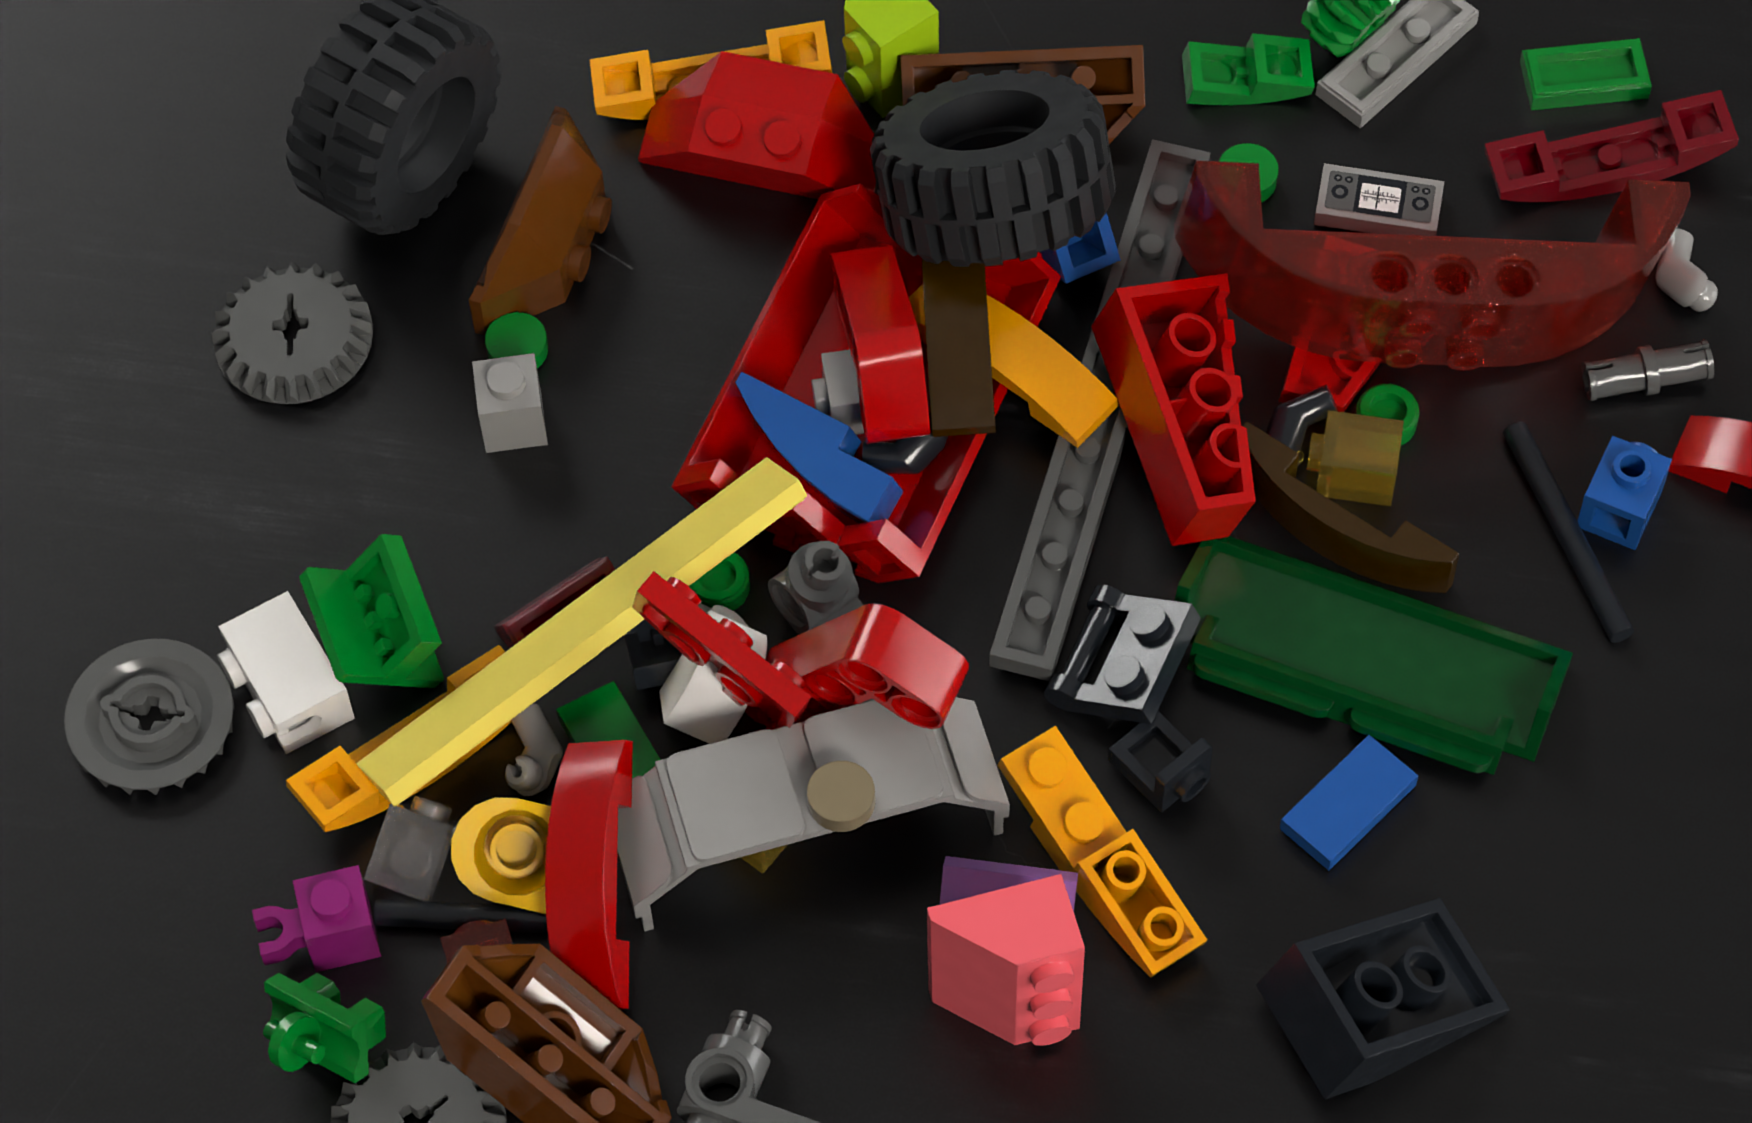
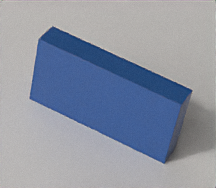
M1368 735L1281 819L1280 830L1329 871L1416 786L1418 775L1372 736Z

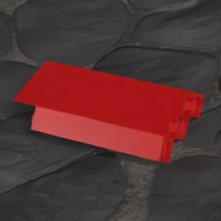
M859 183L823 193L819 197L671 488L698 509L756 464L768 457L798 478L807 494L803 501L764 529L776 534L773 539V545L795 553L800 547L808 543L819 541L833 542L846 554L849 561L858 564L855 569V575L876 583H883L920 576L987 433L948 436L944 449L922 472L918 474H888L895 479L904 491L889 519L858 523L844 515L814 491L782 457L754 419L735 383L742 371L815 409L811 380L822 378L821 354L850 350L835 297L830 260L831 253L892 244L908 297L923 284L922 258L919 255L912 256L904 251L888 235L884 225L879 196ZM1040 252L1037 253L1035 258L1024 261L1016 258L1003 261V265L985 267L987 295L1038 327L1060 281V274L1043 259ZM921 341L928 410L931 413L927 344ZM992 378L996 416L1008 388ZM864 434L857 435L861 440V444L854 455L855 458L861 461L863 441H866Z

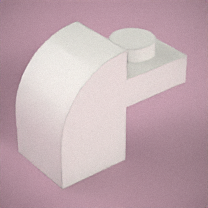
M704 604L698 606L718 623L725 618L737 624L753 640L751 649L765 659L767 635L749 628L737 613L724 606L715 605L712 608ZM683 654L659 691L664 724L709 744L728 739L748 705L738 706L722 691L724 687L715 675L718 668L710 660L704 666H700L689 661Z

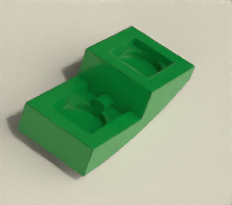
M1252 33L1246 47L1188 41L1182 54L1186 104L1251 105L1271 103L1311 95L1315 88L1309 39Z

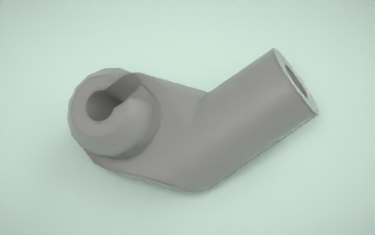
M1682 229L1667 230L1663 235L1655 274L1657 286L1683 307L1689 306L1696 312L1708 310L1717 299L1718 289L1714 282L1707 280L1706 273L1690 262L1694 242L1693 236Z
M532 704L511 720L525 748L521 755L515 758V766L507 764L505 769L507 784L523 796L537 795L547 789L563 757L562 746L538 704Z

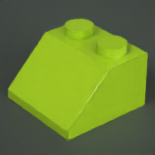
M845 0V36L842 38V43L846 51L847 71L844 73V80L855 99L861 103L867 101L882 118L887 116L897 105L903 106L901 55L939 54V11L928 0Z

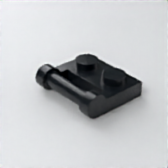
M1097 585L1088 600L1087 607L1090 613L1061 673L1052 675L1044 691V696L1048 702L1062 710L1152 724L1201 618L1192 603L1126 595L1112 586ZM1112 624H1123L1095 684H1084Z

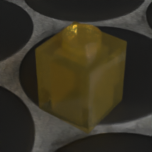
M1328 410L1325 434L1312 433L1307 470L1319 472L1316 491L1327 498L1391 507L1404 421Z

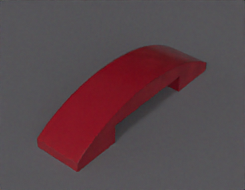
M1717 90L1664 102L1661 107V116L1551 142H1547L1544 130L1485 143L1484 151L1501 200L1556 202L1616 193L1671 177L1701 165L1738 146L1739 138L1722 91Z

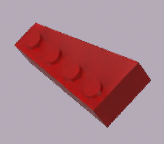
M1228 273L1116 288L1091 326L1172 546L1229 537L1256 502L1247 428L1241 426L1239 402L1243 398L1241 377L1235 375L1232 347L1236 343L1234 320L1228 319L1226 298L1230 294Z

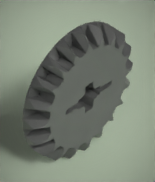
M291 261L287 269L275 271L267 266L264 274L252 280L244 277L242 287L236 293L227 292L226 303L223 309L215 311V329L211 332L217 363L224 376L236 388L261 401L276 404H298L322 398L336 391L355 376L370 351L373 338V323L368 304L362 298L356 284L350 285L346 282L339 271L332 274L325 272L317 263L311 268H300ZM294 310L296 321H299L301 329L297 331L296 339H293V354L290 355L289 345L282 331L286 330L287 322L292 318V311Z
M137 640L118 646L103 654L80 675L69 694L64 716L65 733L70 749L85 773H91L105 787L111 784L122 788L129 795L133 790H148L157 795L160 788L174 784L182 788L185 780L196 772L205 774L210 760L215 755L223 754L224 741L229 733H233L232 718L235 706L225 674L207 654L189 644L176 640ZM151 706H158L162 717L166 720L154 721L150 730H143L136 716L147 715Z
M413 1042L409 1048L398 1051L386 1048L382 1057L369 1063V1074L356 1083L351 1081L343 1082L341 1095L336 1105L331 1106V1123H404L403 1119L405 1116L411 1113L419 1119L426 1117L428 1114H434L428 1123H507L505 1107L446 1059L440 1044L434 1048L422 1047Z

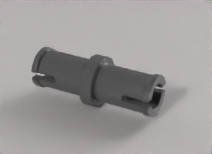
M1706 339L1699 340L1696 343L1653 350L1651 345L1637 347L1635 354L1582 362V381L1589 401L1641 390L1645 396L1658 394L1660 387L1701 379H1713L1714 360Z

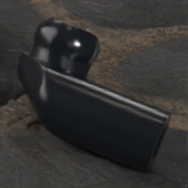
M1325 384L1278 405L1272 413L1266 433L1299 453L1298 466L1303 462L1305 456L1302 452V443L1307 427L1339 413L1328 386Z
M929 413L930 435L899 439L896 442L867 444L866 441H863L862 461L888 474H918L944 449L948 436L933 437L931 413Z

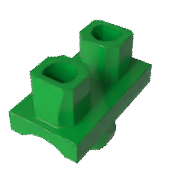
M277 973L264 981L265 992L271 997L273 1007L272 1016L264 1027L263 1035L270 1040L268 1055L270 1061L275 1066L284 1071L294 1072L301 1069L308 1062L319 1064L353 1083L358 1082L369 1074L368 1050L386 1038L385 1012L382 1006L364 998L348 1009L343 1007L340 1000V991L334 981L318 973L301 983L281 973Z

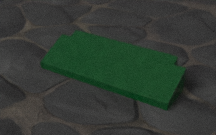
M1230 536L1201 541L1178 584L1174 600L1192 603L1201 618L1190 641L1192 649L1187 669L1194 671L1198 677L1312 717H1327L1348 724L1353 730L1363 735H1370L1375 739L1474 773L1486 772L1494 775L1503 752L1532 762L1535 761L1573 655L1572 652Z

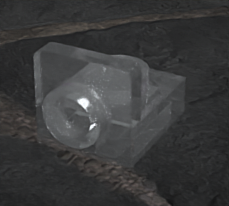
M418 796L414 797L412 806L399 804L394 807L390 804L364 880L423 902L431 901L451 846V838L458 825L457 822L449 820L452 808Z

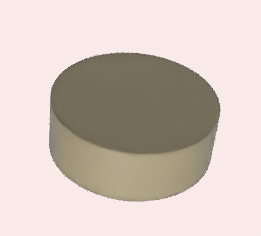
M833 761L821 766L813 773L807 786L810 814L820 826L831 831L847 832L861 827L869 820L875 808V786L872 777L862 766L850 761Z

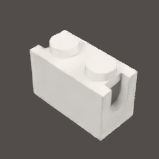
M288 591L218 626L228 646L225 651L217 654L227 678L234 689L244 684L246 685L254 699L247 703L246 707L256 728L263 738L274 734L285 754L355 719L347 689L342 682L335 678L328 657Z

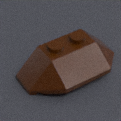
M1143 45L901 55L903 106L906 105L909 97L920 91L927 93L934 90L937 84L949 80L953 83L966 80L969 75L984 73V76L996 75L1004 70H1017L1018 73L1029 74L1032 70L1044 71L1054 78L1059 75L1072 78L1077 84H1083L1097 97L1098 102L1103 107L1109 144L1146 106Z
M554 107L549 123L482 274L469 298L474 330L477 334L485 336L491 323L502 315L521 312L535 316L565 303L574 281L582 282L587 274L591 259V248L589 246L595 232L603 233L608 225L612 200L605 195L602 170L566 108Z
M541 944L463 945L456 950L421 1000L446 1059L524 1123H669L672 1118L667 1101L662 1100L658 1073L643 1028Z

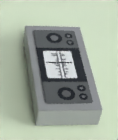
M1324 163L1314 225L1435 243L1445 181Z

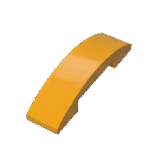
M824 20L766 30L767 44L724 51L832 73ZM648 50L589 59L597 115L631 120H648L651 108L656 104L655 101L720 52L656 63L651 62Z
M922 284L909 297L917 322L920 340L927 344ZM987 295L992 378L1027 401L1030 415L1078 448L1119 406L1118 399L1090 370L1054 339L1012 309Z
M497 645L447 677V692L351 753L347 754L341 746H338L286 780L287 788L324 832L358 823L393 807L379 793V790L356 763L505 653L504 649ZM511 720L411 796L431 785L475 754L511 723Z

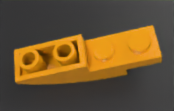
M1056 725L1000 759L997 766L1032 817L1033 822L1030 828L1061 871L1078 873L1076 890L1078 895L1115 941L1150 978L1207 942V938L1135 830L1131 829L1126 832Z

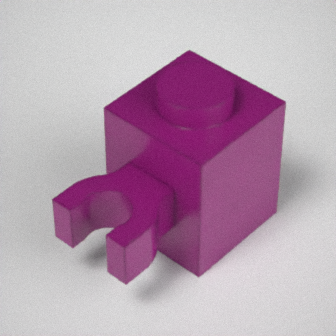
M359 865L293 880L298 908L289 910L278 906H265L252 910L258 932L270 928L283 930L280 937L276 940L258 943L265 966L282 962L295 951L304 947L308 948L316 972L381 957L370 901Z

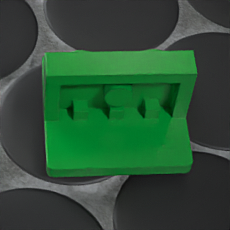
M380 534L346 570L307 567L299 576L333 673L339 682L436 688L444 680V675L435 654V650L442 642L402 536Z

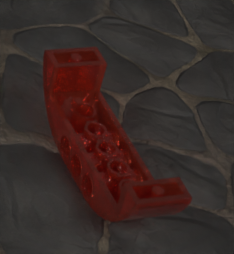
M1196 161L1174 225L1175 239L1182 253L1199 277L1227 273L1230 294L1226 298V306L1237 316L1266 335L1308 352L1342 360L1387 363L1394 368H1410L1418 364L1448 365L1454 370L1466 371L1478 367L1518 366L1550 360L1583 347L1609 330L1631 308L1649 279L1683 218L1691 193L1689 182L1628 180L1595 243L1263 229L1259 163Z

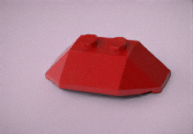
M724 51L718 53L655 101L656 104L650 111L638 157L639 162L814 199H819L823 193L859 183L876 193L877 189L870 153L874 133L838 74Z

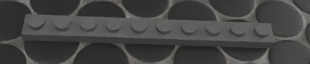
M1152 139L1118 246L1121 261L1112 265L1096 318L1116 288L1175 280L1210 167V152ZM1092 330L1082 364L1117 398ZM1120 404L1078 448L1061 436H1058L989 654L990 667L1045 681H1050L1055 673L1129 431Z

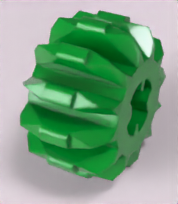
M1311 0L1308 3L1307 9L1303 12L1301 23L1310 32L1309 36L1324 50H1329L1339 58L1349 55L1376 31L1387 17L1395 11V7L1400 0Z

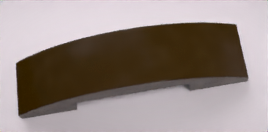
M922 259L933 437L996 433L985 264L971 263L969 267H953L948 261L934 264Z
M1249 422L1243 425V427L1247 428L1255 496L1264 508L1299 541L1337 565L1384 584L1432 593H1446L1453 585L1459 558L1458 552L1406 520L1390 538L1296 479L1299 453Z

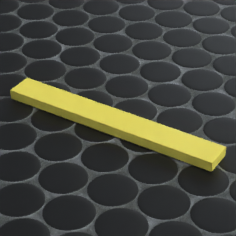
M766 457L356 763L357 766L386 800L394 807L399 805L645 620L632 606L637 590L653 571L666 581L670 577H675L690 586L803 501L807 494L800 480Z

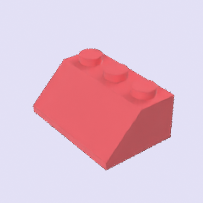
M1062 874L927 908L928 991L933 1003L1013 1045L1030 1041L1034 1045H1050L1065 1039L1071 1034V1031L1080 1029L1085 946Z

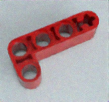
M892 244L831 253L830 260L835 297L856 371L860 412L866 443L871 444L930 435V419L921 340Z
M873 603L863 605L775 645L768 651L765 660L770 664L774 660L787 664L805 681L806 686L803 690L812 697L799 723L815 715L874 699L911 724L922 728L937 729L944 725L969 670V663L957 650L899 611L885 605ZM747 706L745 712L754 721L766 726L770 724L772 719L758 706Z

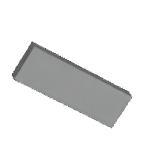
M1409 0L1317 82L1315 95L1357 127L1362 128L1477 24L1479 11L1465 0Z

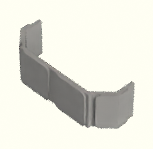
M956 697L944 725L937 729L922 728L911 724L877 701L871 700L812 716L806 721L793 724L790 728L785 726L774 730H759L677 752L669 758L655 761L656 766L643 776H637L632 779V808H618L617 856L635 918H641L644 931L654 929L650 905L699 868L835 832L820 826L813 819L808 808L807 786L813 773L821 766L833 761L856 763L862 766L872 777L875 786V808L866 823L946 802L985 809L993 835L1002 834L1004 818L1009 817L1010 804L975 701Z

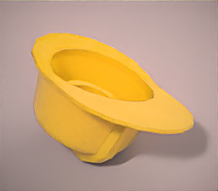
M494 797L474 805L459 820L451 838V861L458 879L473 894L491 902L546 914L545 863L551 806L519 798Z

